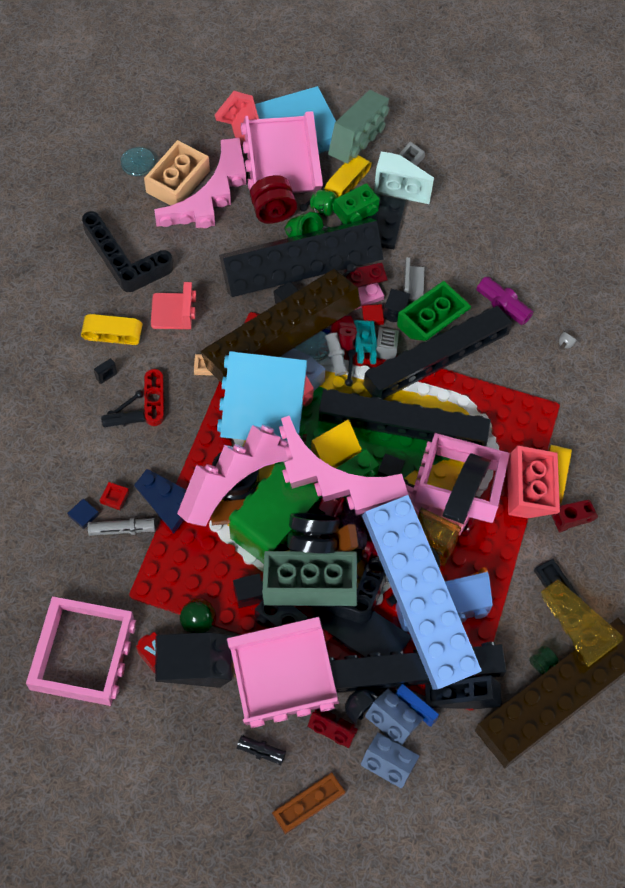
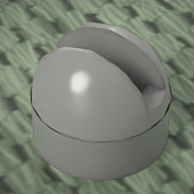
M564 331L559 337L560 346L563 342L566 343L564 349L571 348L577 341Z

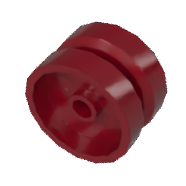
M272 175L264 177L253 184L250 189L251 202L254 205L256 217L260 222L273 224L285 221L297 209V202L292 193L291 184L283 176Z

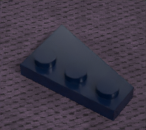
M146 469L134 486L174 534L184 521L177 513L186 489Z

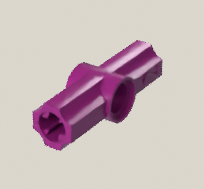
M485 276L478 284L476 290L491 301L493 308L498 306L520 325L526 324L533 315V311L518 300L517 294L512 289H504L488 276Z

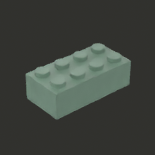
M369 90L335 122L328 155L347 164L353 158H357L359 152L362 149L365 150L368 143L374 141L376 135L384 130V119L389 112V98L372 90Z
M265 551L262 590L264 605L357 606V552L323 554L301 551Z

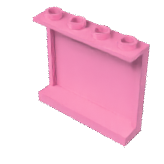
M313 111L305 112L304 116L249 120L248 116H245L243 123H241V134L245 135L243 151L247 153L248 160L245 161L246 172L250 173V179H248L249 191L258 180L272 175L287 178L291 184L292 193L314 192L322 188L323 182Z
M319 617L227 638L228 647L232 653L244 713L243 722L246 725H250L251 728L265 725L264 721L274 719V722L288 720L289 715L297 714V717L307 716L314 709L320 708L321 712L329 711L335 708L334 705L339 704Z

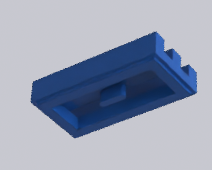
M402 684L398 688L396 693L398 698L418 713L428 726H432L437 721L439 714L405 685Z

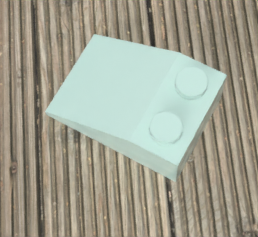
M381 151L376 168L374 193L430 204L434 177L401 155Z

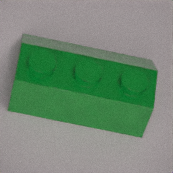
M442 281L398 313L397 327L410 339L426 341L471 309V306L445 281Z

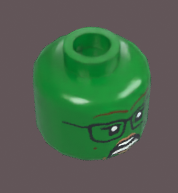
M320 189L312 194L310 207L319 215L332 216L334 214V199L337 198V195L333 191Z

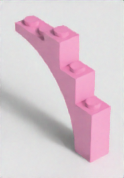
M239 138L221 140V155L215 173L196 194L174 205L154 209L157 227H168L175 224L185 225L191 222H195L196 228L215 226L213 207L231 205L229 187L246 185V171Z
M290 416L281 418L283 425L279 426L282 439L287 438L289 446L285 447L288 460H290L284 462L286 469L282 470L285 482H290L292 489L318 481V483L314 484L318 497L322 496L324 502L350 495L347 497L350 510L355 509L356 516L408 495L402 474L387 477H363L348 474L328 465L303 443L294 428Z
M252 425L244 447L234 444L233 447L224 445L216 467L206 464L205 467L196 465L177 514L187 523L206 526L219 502L239 481L264 466L290 461L285 447L289 446L288 442L273 433L274 429L269 426L262 425L257 427Z

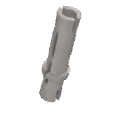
M155 518L88 522L89 536L122 533L136 535V533L155 532L156 530Z

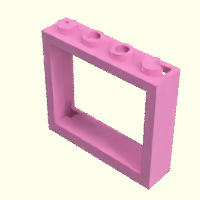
M435 433L432 442H427L426 453L423 455L422 466L419 468L418 479H416L413 492L417 493L415 502L444 510L452 491L427 484L435 455L465 462L470 453L491 460L488 469L496 472L489 501L474 498L468 517L493 523L510 453Z
M52 596L26 681L29 690L111 706L112 700L116 699L119 693L118 678L123 677L124 655H128L130 652L131 642L128 641L130 633L134 634L136 620H134L132 611ZM63 610L122 621L104 691L42 680Z

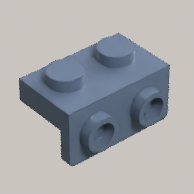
M389 689L373 702L365 715L369 721L391 740L401 746L424 720Z
M377 733L364 755L361 766L397 787L403 788L419 755Z

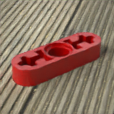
M157 369L147 371L144 376V413L146 422L151 426H158L164 421V379L162 372ZM154 376L157 378L156 387H152V377ZM152 394L160 396V399L154 402L148 398ZM152 408H156V412H157L156 419H152V415H153V409H152Z

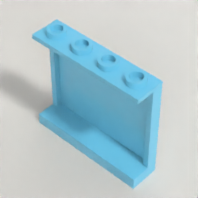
M318 86L255 104L259 119L304 116L305 112L313 111L318 152L320 154L329 150L336 120Z
M229 351V355H225L224 368H227V377L223 376L222 389H225V396L220 400V410L223 411L222 419L218 420L217 431L221 432L220 437L246 440L252 425L257 427L266 425L273 428V433L282 439L279 426L283 425L281 418L290 416L294 428L299 435L307 360Z

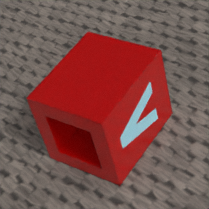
M155 632L151 635L143 636L138 641V645H136L138 654L154 673L155 636H157Z

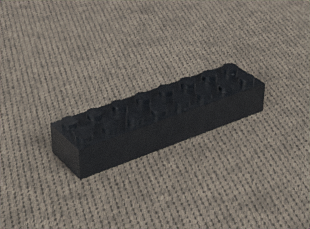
M372 218L219 255L227 292L231 297L323 275L333 269L336 271L347 269L349 264L359 266L384 259L377 221Z

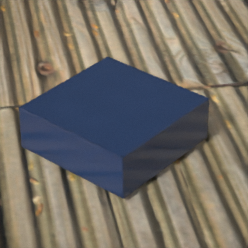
M84 499L67 513L82 529L88 526V522H92L99 516V512Z

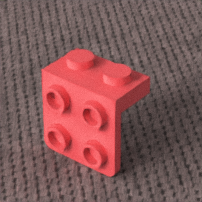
M233 91L215 113L216 121L232 125L234 136L240 139L241 147H243L245 135L241 134V123H243L245 116H248L249 120L259 119L253 96Z
M184 282L183 293L153 294L151 327L153 329H191L192 319H195L193 302H196V290L192 289V282Z

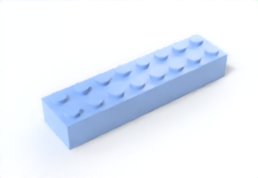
M409 495L366 511L362 515L433 690L443 688L481 672L482 670Z

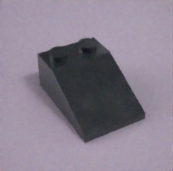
M191 633L155 636V682L221 688L232 680L231 650L228 647L227 638H231V635Z

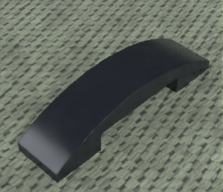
M470 453L450 494L442 515L443 517L464 524L479 486L491 464V460Z

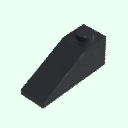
M492 676L462 679L436 690H433L431 683L425 684V703L431 708L485 709L501 707V683Z

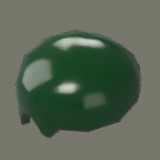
M203 598L192 599L185 604L180 613V623L183 629L190 634L206 633L213 625L216 615L215 609L210 602Z

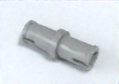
M338 333L326 335L325 338L330 352L328 357L332 360L335 376L347 374L348 371L343 357L345 353L341 349Z

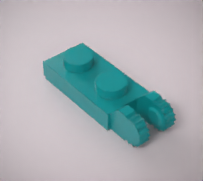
M354 320L357 330L355 337L357 362L363 364L364 353H370V364H376L377 341L374 321Z

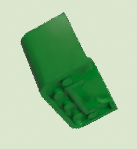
M284 462L277 463L272 469V474L267 479L261 480L254 494L250 493L245 498L243 506L239 510H234L229 516L230 539L263 564L265 551L285 550L288 534L295 531L289 527L291 513L317 512L320 514L322 512L317 509L322 496L318 497L315 483L292 489L290 482L286 483L282 470L286 469Z

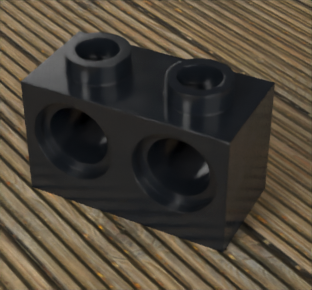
M262 600L255 608V620L264 628L282 626L286 622L295 623L308 620V617L293 605H264V600ZM269 608H273L277 611L273 615H268L265 613V611Z

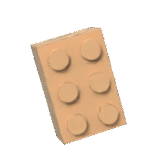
M177 140L144 177L146 193L170 206L184 201L210 172L209 156Z

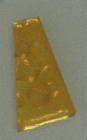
M557 579L541 591V597L555 618L559 620L562 629L569 635L574 647L581 653L588 667L622 641L623 636L560 580Z

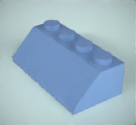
M488 572L445 581L461 622L470 617H475L476 619L483 618L490 613L493 604ZM397 603L396 612L401 625V629L405 632H409V629L406 625L400 607Z

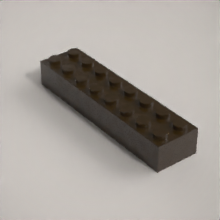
M335 269L327 272L201 350L206 368L222 383L223 376L227 377V368H224L225 355H229V351L275 357L284 355L360 307L361 301L358 287Z
M619 617L477 725L475 732L504 768H507L625 676V624Z

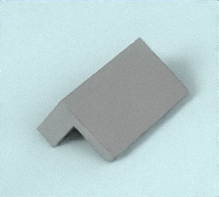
M406 257L403 292L410 293L409 303H413L424 295L425 267L410 266V258Z

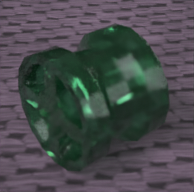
M541 646L538 649V653L536 655L533 654L529 658L531 665L542 675L551 666H555L559 662L555 653L546 646Z

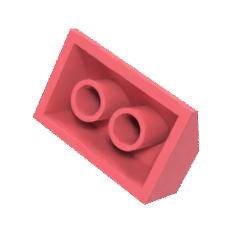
M517 446L510 453L507 464L508 515L534 518L558 514L560 512L557 453Z

